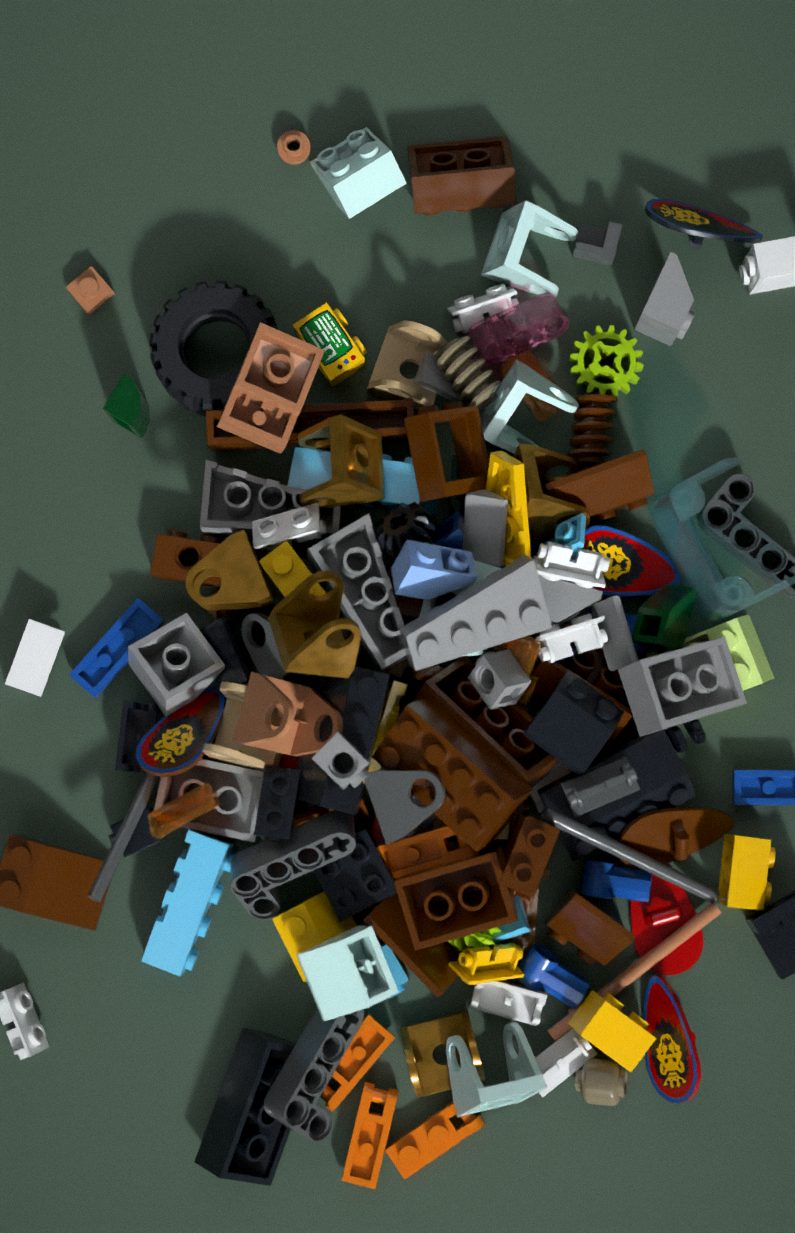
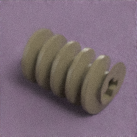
M469 336L454 339L439 348L431 358L433 360L439 359L437 361V368L441 371L446 370L444 378L448 382L454 381L452 390L456 393L462 392L459 400L463 404L470 403L468 407L478 406L479 411H481L498 398L499 395H497L496 390L502 383L499 380L492 383L488 382V379L494 372L492 369L481 372L480 369L486 360L485 358L473 360V357L478 352V348L473 347L466 350L465 346L471 340Z

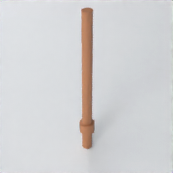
M712 902L602 987L597 993L604 997L608 992L614 997L719 916L721 911ZM580 1003L574 1008L568 1009L569 1014L547 1030L555 1041L573 1029L567 1023L581 1006Z

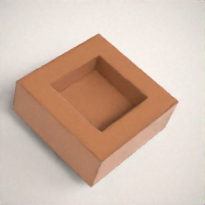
M92 266L66 286L68 292L88 315H91L115 294Z

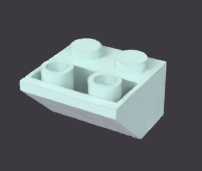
M367 127L350 133L346 140L334 147L324 149L317 158L310 161L313 169L337 206L349 219L406 184L391 150Z
M358 925L296 954L323 1021L368 1008L399 993L372 926Z

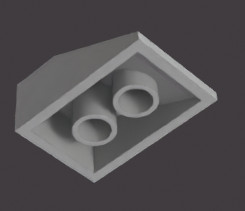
M725 636L642 659L618 669L639 736L747 704Z
M201 759L191 769L181 774L161 777L152 821L255 842L257 835H254L264 772Z

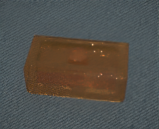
M209 782L204 783L149 813L148 823L152 837L162 838L219 807L221 803Z

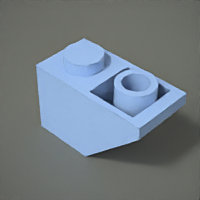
M406 540L391 567L395 594L430 600L472 584L477 579L472 552L412 540Z

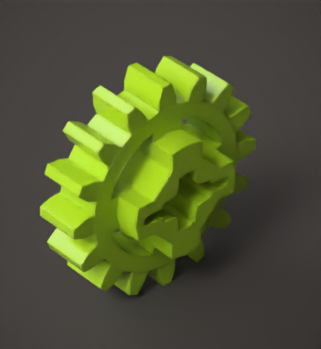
M610 325L608 331L604 333L600 326H596L594 336L587 331L583 333L582 338L585 343L579 341L574 343L573 348L579 353L570 354L569 361L577 365L573 366L569 372L570 375H579L575 383L576 387L584 384L587 386L585 395L597 391L598 394L610 393L611 396L617 398L619 389L625 394L629 393L630 386L628 382L637 384L640 378L634 372H641L643 370L644 364L636 362V360L642 357L643 351L633 350L637 339L634 338L627 341L625 339L627 330H622L618 335L614 333V325ZM603 342H611L616 344V346L604 345ZM586 351L589 352L588 355L592 359V362L587 369H585L584 367V355ZM627 356L629 366L625 375L621 367V361ZM603 358L606 361L611 358L613 360L611 368L608 365L601 367L599 365L601 359ZM595 380H608L610 384L599 383Z

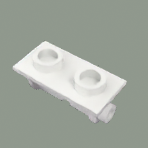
M499 284L486 289V295L474 298L473 295H467L454 300L455 305L448 307L447 310L452 316L457 315L458 317L452 320L456 333L462 331L465 334L486 326L483 314L487 312L492 323L515 317V313L520 311V306L517 298L511 300L510 296L516 295L517 291L511 286L506 288L505 284Z
M318 503L252 521L253 548H259L260 551L266 550L267 553L272 552L285 541L291 546V539L296 538L298 543L315 538L320 539L322 534L327 533L324 520H320Z
M547 542V545L540 544L538 556H534L537 573L543 578L551 581H559L560 579L573 581L584 588H593L594 586L605 588L603 571L607 572L610 558L604 557V553L579 548L577 558L573 560L570 559L573 547Z
M591 614L583 615L571 620L572 626L562 629L559 624H554L552 628L540 631V636L531 641V644L541 643L542 648L538 649L539 658L542 662L548 661V663L573 656L571 642L575 643L578 654L601 648L603 643L608 642L606 631L604 629L599 630L598 623L603 621L605 617L601 616L592 619Z
M24 982L0 992L1 1021L3 1025L14 1021L16 1028L6 1031L14 1055L18 1054L20 1060L49 1048L45 1029L40 1024L33 1006L32 997L28 993Z
M574 1029L570 1030L535 1057L546 1089L539 1092L542 1098L581 1068L586 1060L597 1055L590 1043Z

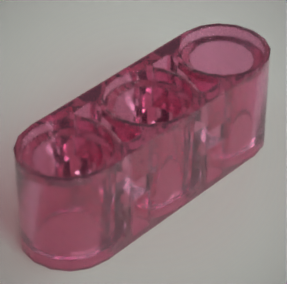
M544 293L478 321L468 329L466 335L471 338L469 341L471 347L478 348L476 353L478 360L485 358L486 362L484 365L491 366L559 337L568 329L569 319L555 296L550 293Z

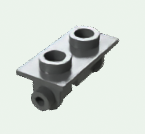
M627 757L561 784L575 817L640 790L637 783V775L634 768L630 766Z

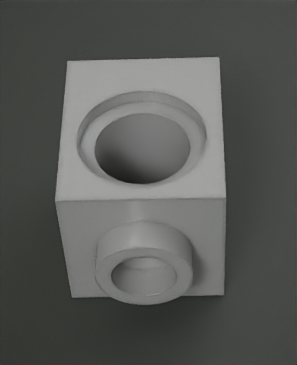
M510 650L484 653V655L477 659L476 666L468 677L490 710L516 704L531 683L530 678Z
M337 732L312 757L342 789H345L349 784L355 789L370 774L365 768L371 762L340 732ZM341 752L349 753L354 759V767L347 774L337 771L334 765L336 756Z

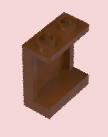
M518 814L503 852L507 864L500 879V884L534 898L560 829L534 818Z

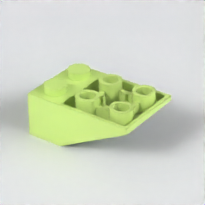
M749 614L685 638L683 648L725 636L743 691L774 679ZM650 652L645 657L649 658L661 653Z

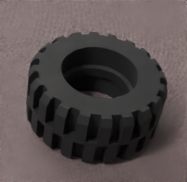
M216 280V286H208L207 282L204 281L196 283L198 289L189 292L187 287L178 292L180 298L175 302L169 299L163 305L165 312L162 316L157 314L153 323L156 328L155 333H150L151 363L163 387L171 398L178 401L180 406L187 410L193 409L197 415L205 417L208 410L224 409L240 368L235 373L219 379L203 378L194 373L189 367L185 356V348L192 334L203 325L211 322H229L242 329L250 347L260 322L279 330L272 312L264 306L261 298L255 293L252 295L248 294L247 289L238 284L234 288L229 287L227 281Z

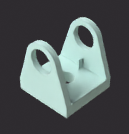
M524 201L502 212L481 275L536 295L553 298L558 294V286L519 264L529 231L531 230L559 240L574 241L576 240L578 230L543 208Z
M516 359L496 391L497 395H499L498 398L487 406L481 414L484 439L514 454L519 444L538 446L506 424L526 393L571 413L577 410L579 404L567 392Z
M518 1023L506 1024L503 1030L509 1082L489 1087H483L462 1037L459 1035L448 1037L446 1055L457 1117L520 1103L546 1089L542 1072ZM513 1033H514V1035H515V1037H516V1040H517V1043H518V1049H519L518 1055H517V1053L515 1052V1049H514V1046H513V1041H512V1034H513ZM455 1047H457L460 1055L461 1068L456 1059Z

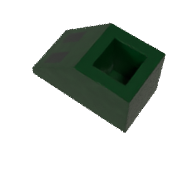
M664 584L640 606L632 641L650 652L663 654L683 648L697 589Z

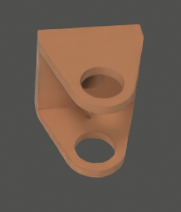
M251 672L233 741L295 757L317 753L337 732L342 733L343 719L339 711L314 688ZM275 706H277V718L271 723V713ZM330 716L333 721V730L330 737L325 742H322L319 736V728L324 718Z

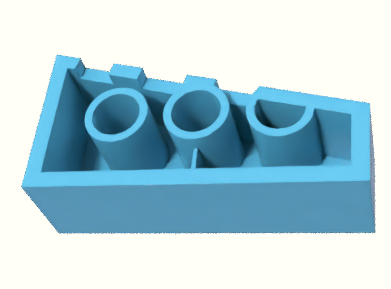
M295 447L287 486L309 490L332 479L331 452H328L327 448L308 449ZM382 454L385 499L377 501L381 502L380 506L396 510L402 502L407 506L416 502L419 506L428 510L432 516H435L438 499L420 502L412 458L406 457L404 462L392 461V456ZM376 501L360 503L359 505L372 507L375 506Z
M189 829L184 841L190 844L188 849H184L181 856L178 857L174 868V875L177 876L175 883L171 882L166 890L161 906L164 909L162 916L158 915L141 960V962L177 976H182L186 969L192 971L199 951L195 950L194 947L198 937L205 938L212 920V918L207 917L211 903L218 904L224 890V885L219 884L224 871L230 872L231 859L237 854L232 851L235 843L193 829Z

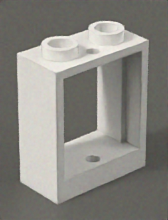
M795 236L752 245L742 262L743 265L739 266L741 283L743 286L747 285L749 295L795 286Z

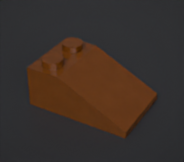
M20 834L9 835L0 864V906L95 931L110 882L100 902L90 899L87 895L104 860Z
M567 889L544 922L551 928L547 933L564 946L569 940L579 948L576 955L594 966L596 961L605 966L636 937V935L570 889Z

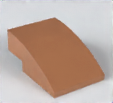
M260 322L216 427L281 454L288 443L297 417L302 410L325 350Z

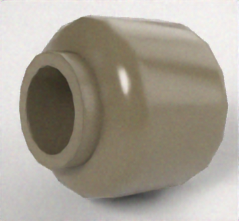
M589 1058L586 1060L583 1070L576 1071V1091H582V1097L588 1104L616 1106L621 1098H626L628 1071L622 1069V1066L613 1059Z

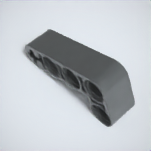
M745 474L732 475L722 484L699 513V527L705 534L782 596L795 600V590L791 587L793 584L792 579L795 577V557L740 514L753 498L755 485L752 479ZM730 484H739L744 488V499H735L730 495ZM709 510H717L723 515L724 521L721 526H714L708 521L707 514ZM743 531L750 537L749 547L742 548L736 544L734 539L736 532ZM763 553H771L776 557L777 566L774 570L767 569L762 564ZM786 566H788L789 569L784 572L785 575L778 578L776 575L783 571Z
M337 810L329 811L291 828L290 840L280 839V842L265 840L235 854L230 864V888L247 912L258 920L274 918L279 913L280 908L279 885L352 853L356 845L355 825L352 814Z
M317 1007L265 1097L264 1108L269 1116L314 1142H322L330 1135L333 1128L332 1116L316 1105L359 1030L364 1019L363 1009L323 1021Z

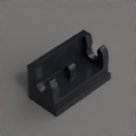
M123 701L115 770L146 773L137 762L136 747L141 738L161 720L162 711L158 705Z

